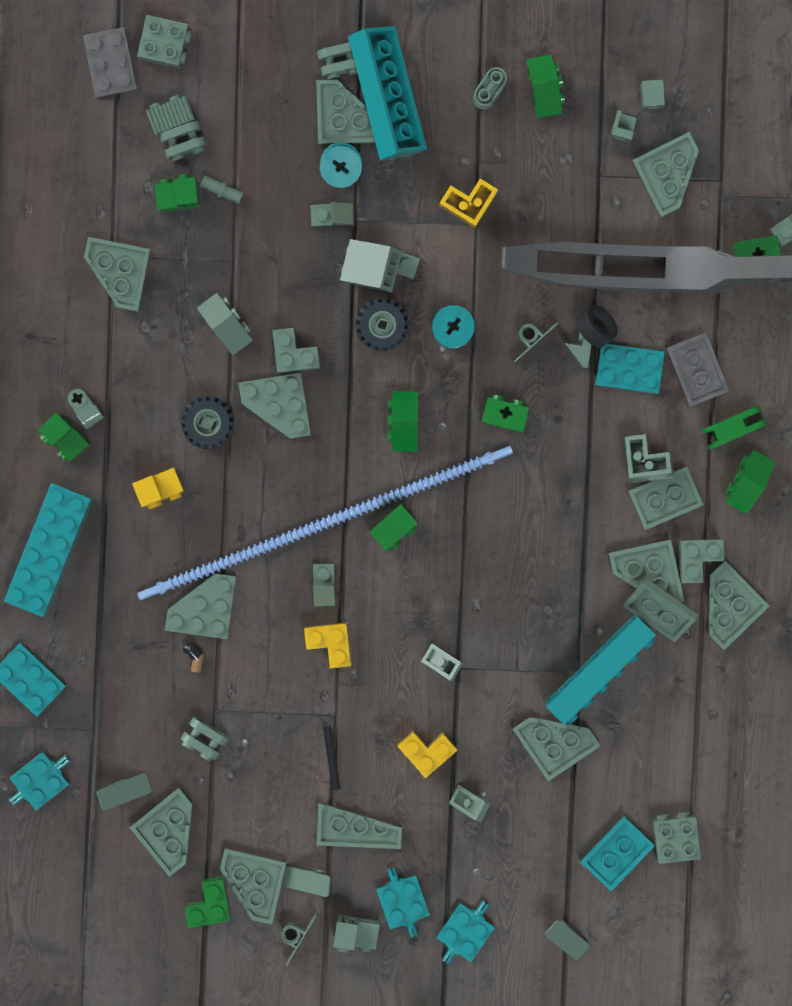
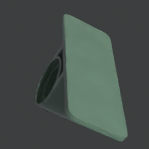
M559 322L544 335L532 324L522 326L518 335L520 341L527 347V350L513 363L528 352ZM527 328L533 330L534 338L531 340L525 339L522 334L523 330Z
M142 773L107 785L106 788L97 791V796L102 810L105 811L149 794L152 789L147 774Z
M285 867L284 887L324 897L329 896L331 877L324 875V870Z
M315 912L307 928L295 922H289L284 926L282 939L286 944L294 948L285 966L289 964L316 918L317 912ZM295 929L297 936L294 938L288 937L286 930Z
M556 920L544 934L575 960H578L590 947V944L581 938L564 920Z

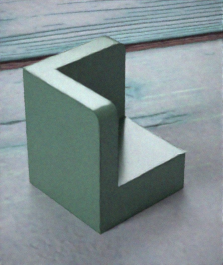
M663 80L642 81L640 84L642 110L663 108L665 105Z
M618 110L610 138L630 143L637 119L621 114L622 111Z

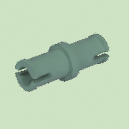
M206 175L200 185V188L217 194L216 197L226 198L238 205L244 193L227 186L226 182H218Z

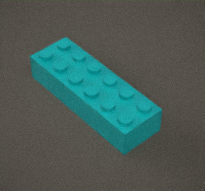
M396 27L364 28L348 36L380 160L409 157L427 150Z
M51 483L4 602L41 617L47 616L94 500L93 498L56 483Z
M633 615L544 703L545 706L563 725L567 722L569 724L573 723L579 716L577 712L582 708L587 709L594 702L592 698L597 693L602 694L609 687L607 683L612 678L616 680L624 672L622 668L627 663L630 665L634 663L640 656L638 652L643 648L648 649L655 642L653 638L656 635L639 617Z

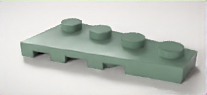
M318 803L317 846L401 849V826Z

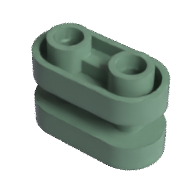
M350 42L317 51L318 60L326 62V66L321 67L322 77H327V80L338 79L341 74L348 73V75L358 74ZM346 56V61L334 63L335 58Z
M499 67L491 68L476 88L473 102L478 109L487 110L491 108L503 91L507 81V75L503 69Z
M192 121L159 134L161 143H168L170 148L165 150L167 159H172L175 162L185 158L184 155L190 152L195 155L204 151L203 147L207 146L205 138L197 137L196 132L201 130L199 121ZM185 136L189 137V141L177 144V139Z
M194 716L189 723L194 729L191 733L184 731L180 738L183 741L182 745L190 750H198L201 752L200 756L207 761L217 760L221 753L216 749L218 744L225 746L230 738ZM200 733L212 739L209 744L199 738Z

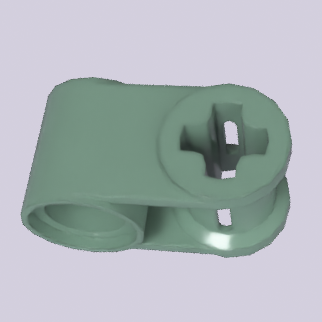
M74 389L69 393L68 402L86 429H89L104 418L99 408L92 402L84 390ZM76 393L83 395L81 404L79 402L74 403L73 401Z

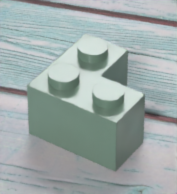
M216 293L197 307L208 325L232 355L253 341L248 334L251 330L244 321L241 323L238 321L241 317L226 297L222 299Z
M294 328L272 330L277 373L321 369L318 347L297 349Z
M646 434L625 437L629 479L632 483L675 478L673 457L670 452L651 454L650 440Z
M722 539L678 540L680 583H703V562L724 561V540Z
M338 915L333 947L337 948V951L349 953L355 947H359V950L364 952H371V949L376 950L380 921Z

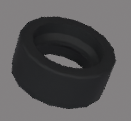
M592 305L578 316L577 327L579 332L591 345L602 348L617 336L618 330L615 320L602 307ZM594 322L598 325L601 331L595 326Z

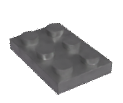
M121 27L83 35L95 98L137 91L125 28Z
M706 332L666 348L689 407L729 392Z

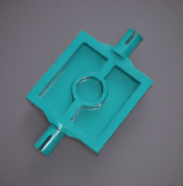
M42 751L10 777L17 787L18 793L11 797L9 801L13 802L12 805L15 806L22 799H25L35 810H38L70 784L62 773V768L71 762L70 759L64 755V757L55 762Z
M391 867L394 875H392L390 868L387 869L391 881L385 886L377 888L376 891L389 929L407 926L411 938L414 935H419L415 923L419 919L430 916L416 875L399 878L395 867Z
M482 900L476 910L460 903L436 937L446 944L449 949L442 958L447 964H450L455 955H460L469 962H472L495 929V926L489 923L483 916L490 906L487 903L482 909L486 903L484 900Z

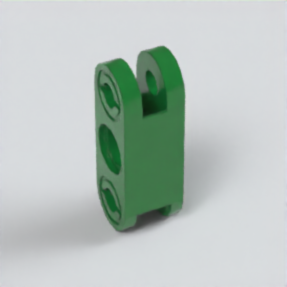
M757 405L702 429V434L712 432L715 441L708 445L709 450L767 425L765 419L753 424L748 419L749 416L761 411L760 406Z

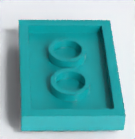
M611 344L600 347L595 385L659 394L664 352Z
M19 643L0 663V683L36 717L67 686L22 643Z
M623 816L585 855L580 863L612 891L655 845Z

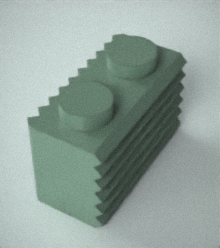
M176 95L169 99L170 102L165 104L158 102L149 106L150 109L146 112L156 137H159V134L164 131L196 121L186 96Z

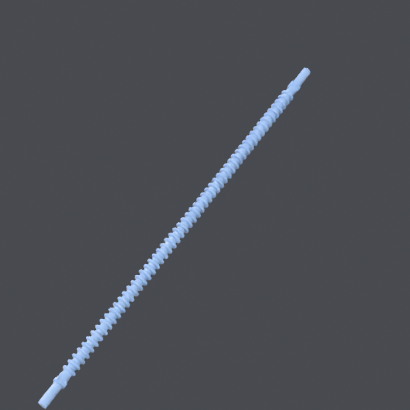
M508 446L493 453L489 451L480 458L476 456L475 460L470 459V462L464 461L463 465L459 463L458 467L453 465L452 469L448 467L447 471L442 470L440 474L436 472L435 476L431 474L430 478L424 477V480L419 479L417 483L413 481L412 485L408 483L407 487L402 486V489L396 488L394 492L390 490L389 494L385 492L384 496L379 495V498L373 497L371 501L368 499L367 503L362 501L361 505L357 503L356 507L350 506L351 509L349 510L345 508L344 512L339 510L338 514L334 512L333 516L328 515L326 519L322 517L321 521L317 519L316 523L311 521L310 525L305 524L303 528L299 526L298 530L294 528L293 532L289 530L288 534L282 533V536L277 535L275 539L271 537L270 541L266 539L265 543L259 542L260 545L254 544L253 548L248 546L247 550L243 548L242 552L237 551V554L231 553L230 557L226 555L225 559L220 557L219 561L214 560V563L208 562L207 566L203 564L202 568L197 566L196 570L186 571L184 575L180 573V576L177 577L175 575L174 579L168 578L166 582H157L156 586L138 592V597L140 600H143L158 593L162 595L171 588L175 590L176 586L180 588L181 584L186 585V582L192 583L193 579L197 581L198 577L203 579L204 575L209 576V573L215 574L216 570L220 572L221 568L225 570L226 566L232 567V564L237 565L239 561L243 563L244 559L248 561L249 557L254 558V555L260 556L262 552L266 554L267 550L271 552L272 548L277 549V546L283 547L285 543L288 545L289 541L294 543L295 539L299 541L300 537L306 538L305 535L307 534L311 536L312 532L317 534L318 530L322 532L323 528L328 529L330 525L334 527L335 523L339 525L340 521L345 523L346 519L351 520L353 516L357 518L358 514L362 516L363 512L367 514L368 510L374 511V508L377 507L379 509L381 505L385 507L386 503L390 505L391 501L397 502L396 499L402 500L403 496L408 498L409 494L413 496L414 492L419 493V490L425 491L426 487L429 489L432 485L436 487L437 483L442 484V481L448 482L449 478L453 480L454 476L459 478L460 474L465 475L467 471L471 473V470L476 471L477 467L481 469L485 464H494L495 460L511 455L513 451L511 446Z

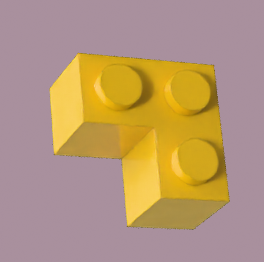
M479 179L469 196L450 186L439 203V207L476 228L496 196L498 189L482 179Z
M171 468L157 475L132 483L141 507H148V510L163 505L161 501L167 498L173 501L182 497L181 493L185 491L176 468Z
M347 623L304 628L306 650L328 647L330 668L352 665Z
M414 730L398 743V748L425 778L458 751L457 747L444 732L428 746Z

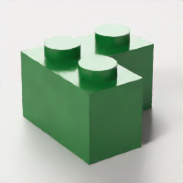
M552 55L526 59L537 118L562 114L561 105L565 104L563 92H560L563 82L561 74L559 75L558 63L553 62Z
M191 174L179 175V179H173L174 182H172V179L160 180V184H154L157 210L165 212L201 208L199 182L196 178L191 177Z
M393 391L392 400H388V413H392V415H388V427H392V430H388V443H392V451L417 452L418 392Z
M56 412L38 429L41 433L39 436L46 445L56 446L59 449L57 454L64 461L69 460L73 462L91 445L61 413Z
M755 450L751 452L749 457L745 455L739 465L741 468L734 478L736 480L735 483L730 482L725 491L728 494L725 503L748 514L765 490L775 461Z
M400 504L369 533L385 551L389 548L393 551L401 544L400 538L404 535L409 537L417 530L415 526L418 522Z
M218 876L204 879L202 887L205 900L187 903L185 906L188 928L228 922L232 918L225 877Z

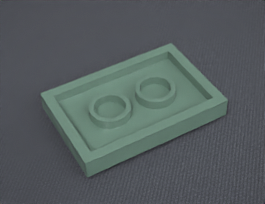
M687 466L674 471L675 478L654 480L628 491L644 530L703 506Z
M647 578L623 605L628 611L674 643L698 617L697 613Z

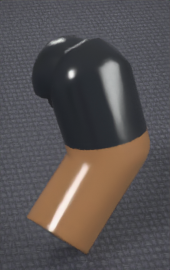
M186 643L183 646V652L192 659L191 671L201 673L204 654L197 644Z

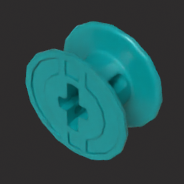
M338 142L331 144L324 150L320 160V172L328 184L333 187L344 188L351 186L358 180L362 169V159L354 146ZM334 159H335L337 162H339V163H342V162L344 161V162H345V166H344V167L347 168L348 171H347L346 169H344L343 167H340V168L338 169V168H337V163L334 161Z
M449 305L442 308L435 315L432 332L435 339L442 346L459 348L471 340L474 333V320L465 308ZM456 319L460 320L459 324L457 325L459 330H453L452 333L448 335L447 331L450 327L447 325L449 323L453 324L456 321Z

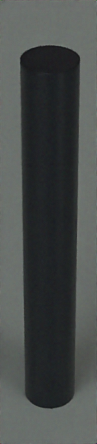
M327 726L323 727L331 786L332 790H339L340 782L332 728Z

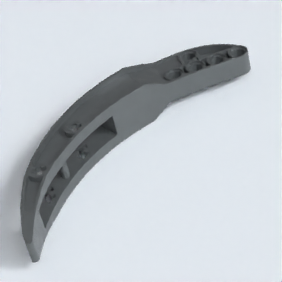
M556 242L502 247L501 269L555 286L649 292L720 293L745 283L792 282V255L735 257L721 251H715L709 247ZM540 252L595 257V275L539 272ZM604 258L666 260L665 278L603 276Z

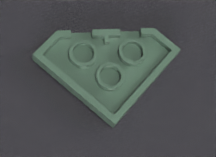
M316 80L318 145H329L338 142L348 144L375 143L365 105L348 91L339 80Z
M690 132L632 160L660 218L679 209L699 152Z
M88 237L84 258L115 305L121 309L139 312L151 249Z
M301 373L238 383L241 403L290 439L311 436Z
M671 540L608 553L613 574L637 589L647 578L679 602H685Z
M724 560L709 575L708 635L725 650L769 605Z
M214 574L167 610L165 631L228 639L237 576Z
M528 717L512 728L548 782L601 746L588 727L567 723L563 725L561 722Z
M180 787L130 827L169 877L187 863L193 803Z
M225 848L220 867L222 874L228 880L232 890L245 907L251 920L272 925L287 862Z

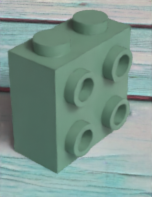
M146 15L137 57L142 61L181 69V65L185 64L187 59L186 43L190 44L192 37L189 25Z
M679 812L678 816L669 817V814L657 815V819H652L658 864L701 859L697 821L694 814Z

